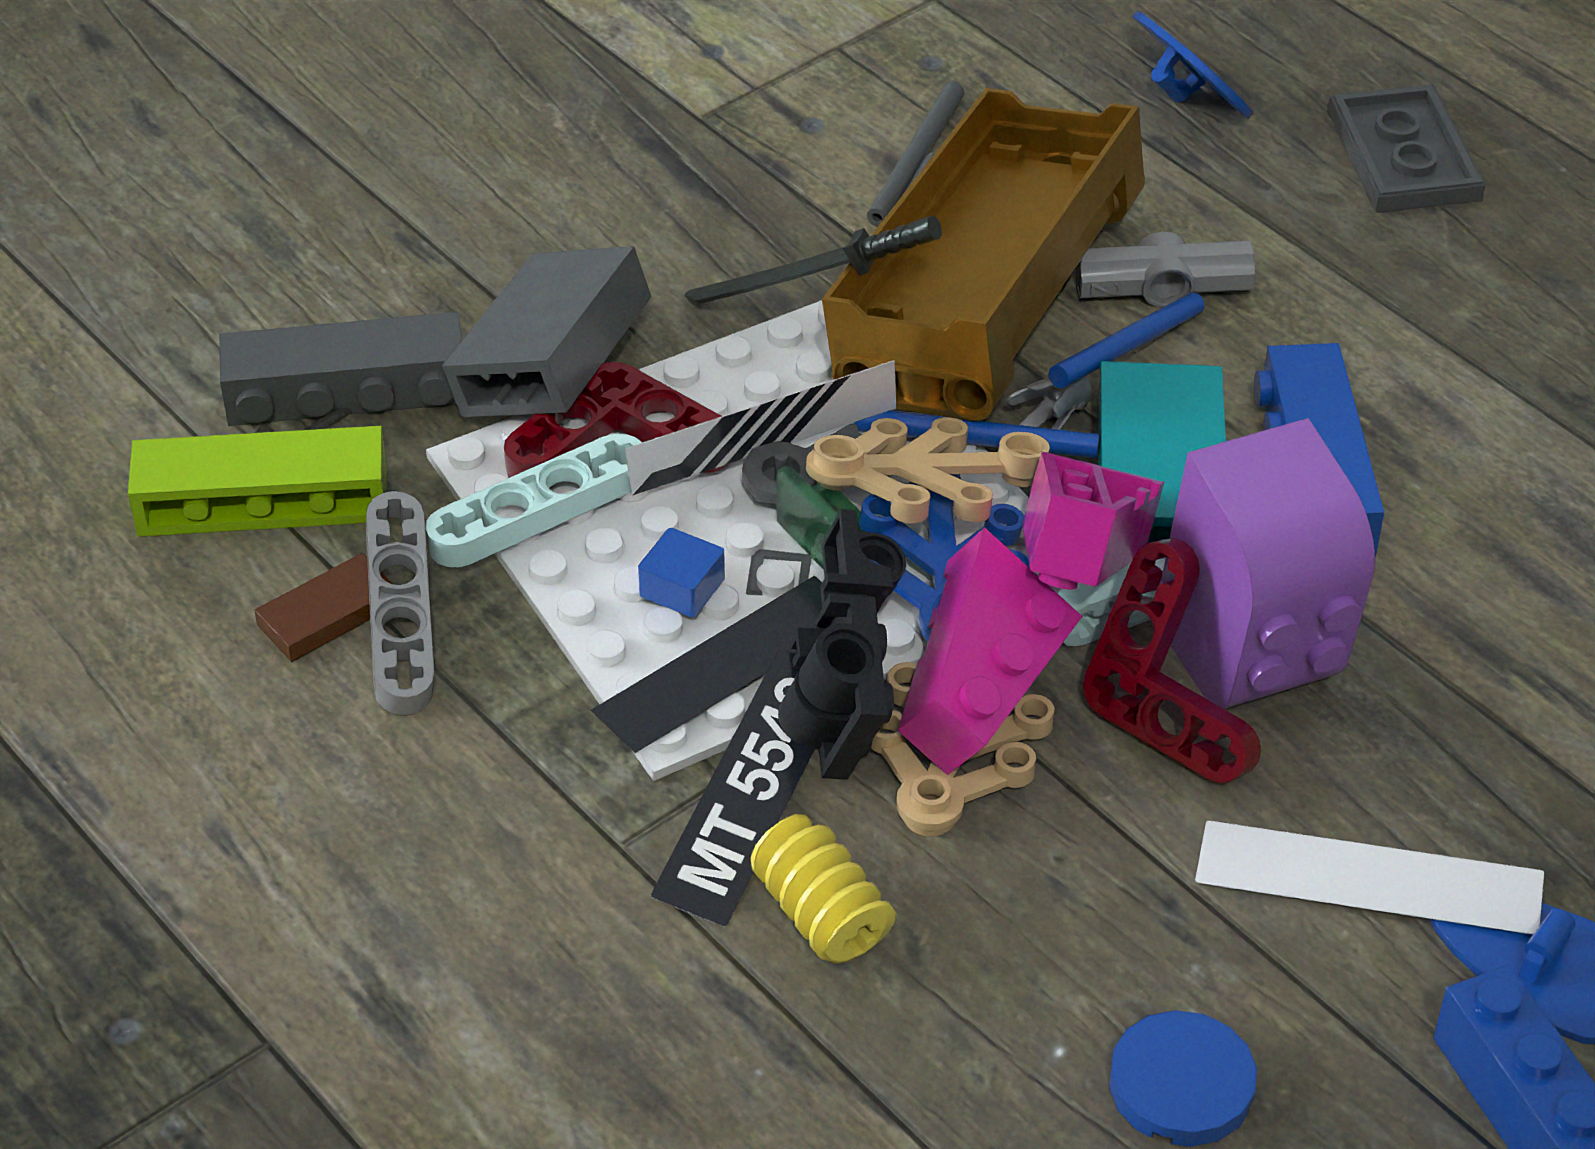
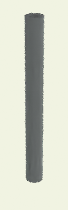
M950 81L945 84L867 212V219L874 226L878 227L904 194L924 157L931 151L964 96V89L959 83Z

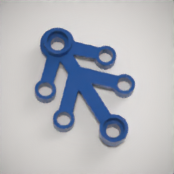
M950 474L961 479L960 474ZM927 489L930 493L929 513L926 519L928 542L903 522L891 516L890 501L877 495H870L865 498L859 516L861 529L891 538L901 547L908 559L933 577L934 589L905 569L904 574L894 589L897 594L919 609L918 622L922 635L927 642L932 631L928 627L931 615L940 603L947 580L943 577L947 561L984 527L1005 546L1015 544L1020 538L1024 517L1018 508L1003 503L993 505L990 517L985 520L984 526L956 546L952 511L953 500ZM1009 549L1030 568L1026 555L1020 551Z

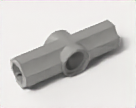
M1166 231L1152 233L1144 237L1137 246L1089 248L1076 266L1078 298L1144 296L1149 304L1157 308L1164 307L1190 292L1250 291L1254 289L1255 282L1252 241L1185 244L1181 236Z

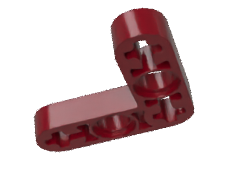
M622 362L603 363L567 412L535 414L506 438L504 443L506 472L510 478L596 439L607 436L616 429L634 436L643 443L722 416L631 365ZM658 411L674 415V418L664 422H652L645 417L650 413ZM571 418H581L588 421L587 425L576 429H567L559 425L560 422ZM726 464V465H723V466H720V467H717V468H714V469H711V470H708V471H705V472H702V473L717 472V471H720V470L724 469V468L727 467L729 464Z
M1170 538L1151 542L1138 549L1131 561L1085 673L1083 682L1084 695L1094 711L1209 780L1217 783L1230 782L1250 773L1256 767L1261 755L1260 739L1255 730L1244 720L1160 672L1198 582L1200 568L1195 552L1184 541ZM1169 557L1167 569L1175 574V579L1159 585L1163 571L1155 565L1156 560ZM1157 590L1154 598L1142 595ZM1135 610L1144 612L1153 623L1154 635L1148 646L1136 643L1129 633V617ZM1117 673L1121 675L1119 686L1130 693L1119 698L1113 697L1115 686L1112 682L1108 681V676ZM1150 691L1143 701L1135 697ZM1164 700L1176 703L1184 714V727L1179 735L1169 734L1162 728L1159 722V706ZM1199 735L1206 738L1204 741L1192 744ZM1226 737L1230 738L1229 750L1237 756V759L1224 763L1221 760L1224 750L1212 741L1216 742Z

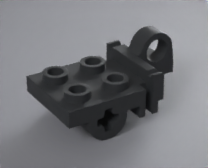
M840 509L821 544L825 576L820 586L822 610L811 628L797 627L790 640L791 649H797L792 659L793 669H800L779 706L778 718L781 728L791 740L801 745L819 748L822 778L848 780L861 757L869 754L873 738L882 724L888 723L892 716L894 693L892 685L884 682L882 666L887 650V631L884 624L878 623L877 613L904 574L906 558L901 547L891 538L882 534L858 530L856 510Z

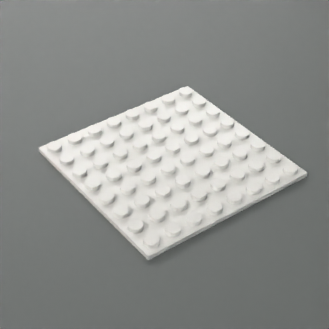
M822 300L638 370L721 416L832 381V364ZM893 409V410H890V411H898V412H907V413H916V414L932 415V414H926V413H920V412H913V411L902 410V409ZM658 411L648 414L645 418L652 422H664L674 418V415ZM535 414L516 415L426 449L427 459L458 501L509 478L505 467V440L514 430ZM571 418L560 422L559 425L567 429H576L587 425L588 421L581 418ZM847 425L791 444L807 448L818 439L829 436ZM616 429V430H614L611 434H626V433L623 432V431H621V430H619V429ZM907 437L906 445L916 438ZM967 444L965 451L962 453L988 451L982 445ZM744 458L730 463L727 467L717 472L699 473L636 495H632L630 492L495 553V556L595 699L601 704L788 592L793 587L798 586L801 562L764 559L763 564L756 572V582L763 595L746 594L751 556L759 549L811 554L809 578L815 575L823 582L825 576L821 544L839 510H856L858 530L863 531L859 525L862 504L865 498L874 494L857 486L846 490H830L817 482L811 497L806 501H798L784 508L777 507L775 503L758 502L754 500L753 494L742 481V467L746 459ZM1002 473L960 474L961 480L988 487L993 492L992 506L1001 503L1009 504L1018 508L1024 515L1029 498L1018 486L1007 483L1002 478ZM897 475L890 477L900 483L909 484L908 480ZM559 482L552 485L549 489L555 493L568 494L576 491L580 486L574 482ZM508 505L498 509L495 514L503 518H514L522 515L526 510L520 506ZM953 513L956 546L984 526L985 520L981 522H968L959 519ZM927 520L913 524L904 523L929 542ZM668 528H675L724 548L725 580L696 617H689L644 599L639 594L638 565ZM1022 528L1019 540L1015 544L1006 547L1020 551L1028 557ZM905 556L906 570L934 589L933 577ZM1049 585L1056 593L1062 590L1061 588ZM894 590L885 599L877 613L878 623L884 624L887 631V650L882 662L884 682L887 681L888 672L894 665L903 662L917 664L924 656L928 644L922 635L918 622L919 609ZM765 674L647 747L634 753L653 781L725 751Z

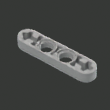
M392 491L375 497L368 505L366 514L373 684L376 701L383 709L397 715H410L426 708L432 699L434 682L425 521L422 505L415 497L404 492ZM388 518H400L402 525L401 543H390ZM401 565L411 569L415 577L407 584L395 585L386 582L380 574L389 566ZM401 617L414 621L419 629L410 637L396 638L387 634L383 626L389 620ZM397 660H409V680L412 684L409 689H400L396 680Z

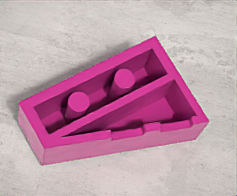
M1041 451L1022 521L1030 571L1038 572V579L1061 589L1075 590L1078 583L1096 587L1129 565L1138 549L1148 543L1165 482Z
M985 527L947 561L943 575L947 580L940 603L931 615L928 627L932 631L924 656L917 663L898 727V731L946 775H949L986 746L1082 618L1081 614L1048 584L1040 581L1037 574L1030 571L1026 564Z

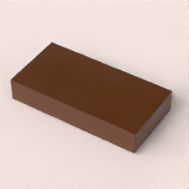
M363 552L254 609L257 626L291 662L370 620L367 556ZM381 572L380 576H381L386 582H388V583H390V584H393V583Z

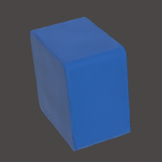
M668 528L638 565L640 597L689 617H696L725 580L724 548L675 528Z

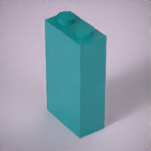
M1101 361L1097 397V434H1100L1097 465L1165 482L1148 543L1170 539L1187 453L1226 442L1222 366Z

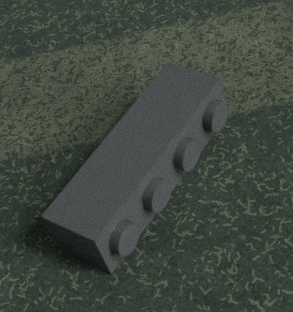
M459 312L219 334L220 385L228 426L455 405L456 401L442 365L462 342Z

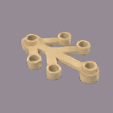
M951 417L934 420L931 429L906 445L908 432L906 424L896 419L882 418L875 420L871 424V429L856 439L843 435H829L818 439L814 444V450L807 456L806 471L811 478L827 489L846 490L857 486L890 501L891 516L903 523H920L927 519L930 504V493L927 489L953 500V513L959 519L968 522H981L990 517L993 492L982 484L968 483L950 474L1002 473V478L1011 485L1019 487L1032 486L1041 451L1049 453L1050 446L1039 435L1028 432H1013L1002 437L999 444V452L962 453L967 445L968 425L962 420ZM886 475H897L917 485L903 484Z
M911 662L894 665L889 670L887 682L893 688L894 704L902 706L903 709L910 687L899 684L905 682L912 683L917 664ZM1038 694L1023 696L1014 707V714L1007 716L986 746L968 759L970 760L997 750L995 764L957 777L960 766L949 775H946L931 761L928 771L907 745V738L898 731L902 714L893 710L890 721L883 723L879 731L889 729L895 732L883 734L878 731L873 738L871 749L883 755L902 784L897 792L896 805L898 813L907 827L923 836L942 835L948 832L963 814L964 803L1005 787L1020 788L1028 785L1035 776L1036 754L1030 746L1018 741L1026 738L1041 739L1050 734L1053 729L1054 706L1052 702ZM1027 715H1038V716H1040V717H1042V718H1040V719H1030V718H1028V717H1026V716H1027ZM1011 762H1016V763H1020V764H1022V765H1024V766H1022V767H1011V766H1008L1007 764H1008V763H1011Z

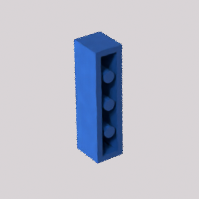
M1339 343L1267 346L1264 371H1256L1254 375L1256 406L1265 407L1266 409L1263 431L1306 418L1310 419L1362 502L1370 524L1376 557L1384 509Z
M1510 964L1446 987L1433 1039L1508 1149H1595V1083Z

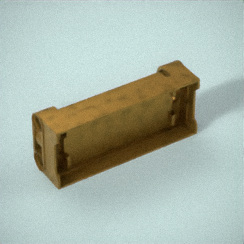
M985 88L872 234L879 235L884 231H892L896 227L908 225L911 222L929 216H935L941 224V238L924 243L923 245L918 244L916 247L908 250L903 249L902 252L892 255L887 254V256L873 262L869 273L860 276L853 265L849 263L822 298L833 380L894 360L896 409L968 421H981L987 418L1013 381V358L1104 225L1122 220L1144 188L1145 175L1139 106L1112 103L1100 114L1026 105L1012 91Z

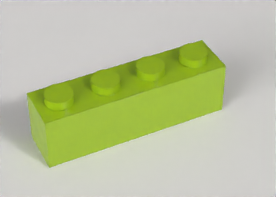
M382 426L132 440L128 498L137 537L366 523L368 505L375 497L387 492V463Z

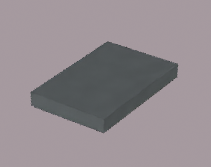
M1433 84L1330 96L1328 113L1375 213L1483 201L1486 185Z

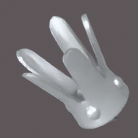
M1048 373L1046 379L1029 384L1026 388L1008 396L1006 403L1016 405L1043 396L1044 400L1019 425L1041 427L1055 416L1058 419L1052 429L1060 430L1073 411L1083 409L1090 402L1092 387L1088 377L1085 376L1064 388H1057L1051 383Z

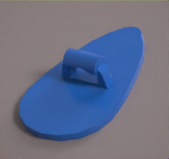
M1137 11L1132 16L1151 36L1167 49L1158 61V65L1153 69L1151 78L1173 101H1184L1206 83L1247 119L1254 114L1252 109L1216 73L1177 39L1142 12ZM1178 61L1192 73L1185 81L1175 79V72L1172 67Z
M1544 903L1541 904L1540 926L1534 934L1429 919L1435 932L1450 951L1476 976L1510 964L1561 1036L1582 1044H1595V922Z

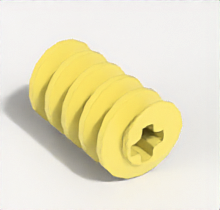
M794 814L775 824L757 842L751 855L752 870L761 882L766 883V889L776 901L780 902V907L790 920L795 921V927L806 940H809L811 948L820 959L835 964L848 962L866 953L889 933L895 923L896 911L889 902L880 901L881 892L873 882L865 881L866 873L858 863L850 862L851 854L843 844L836 843V836L829 826L820 824L812 826V821L807 815Z

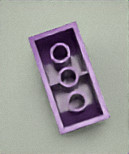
M1306 418L1188 452L1170 538L1184 541L1193 549L1198 558L1200 572L1198 582L1171 647L1204 698L1223 709H1227L1341 673L1349 661L1372 583L1375 568V551L1370 524L1362 502L1310 419ZM1169 557L1165 558L1160 584L1175 579V574L1167 569Z

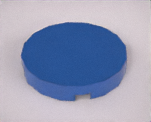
M1174 1010L1149 1015L1125 1031L1113 1050L1109 1088L1117 1110L1135 1130L1153 1138V1133L1162 1137L1172 1138L1171 1144L1192 1147L1218 1142L1240 1128L1249 1113V1107L1254 1101L1257 1067L1249 1046L1230 1026L1205 1014Z

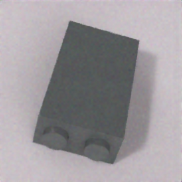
M635 247L533 253L442 365L461 416L477 417L567 412L652 297Z

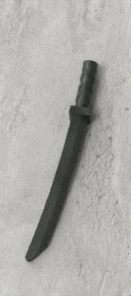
M929 216L911 222L908 225L896 227L892 231H884L879 235L869 236L865 228L854 231L850 242L842 248L757 273L690 289L685 293V296L689 303L701 304L790 281L847 263H851L860 276L869 273L873 262L887 256V254L892 255L902 252L903 249L908 250L916 247L918 244L923 245L924 243L940 239L942 235L941 224L935 216Z

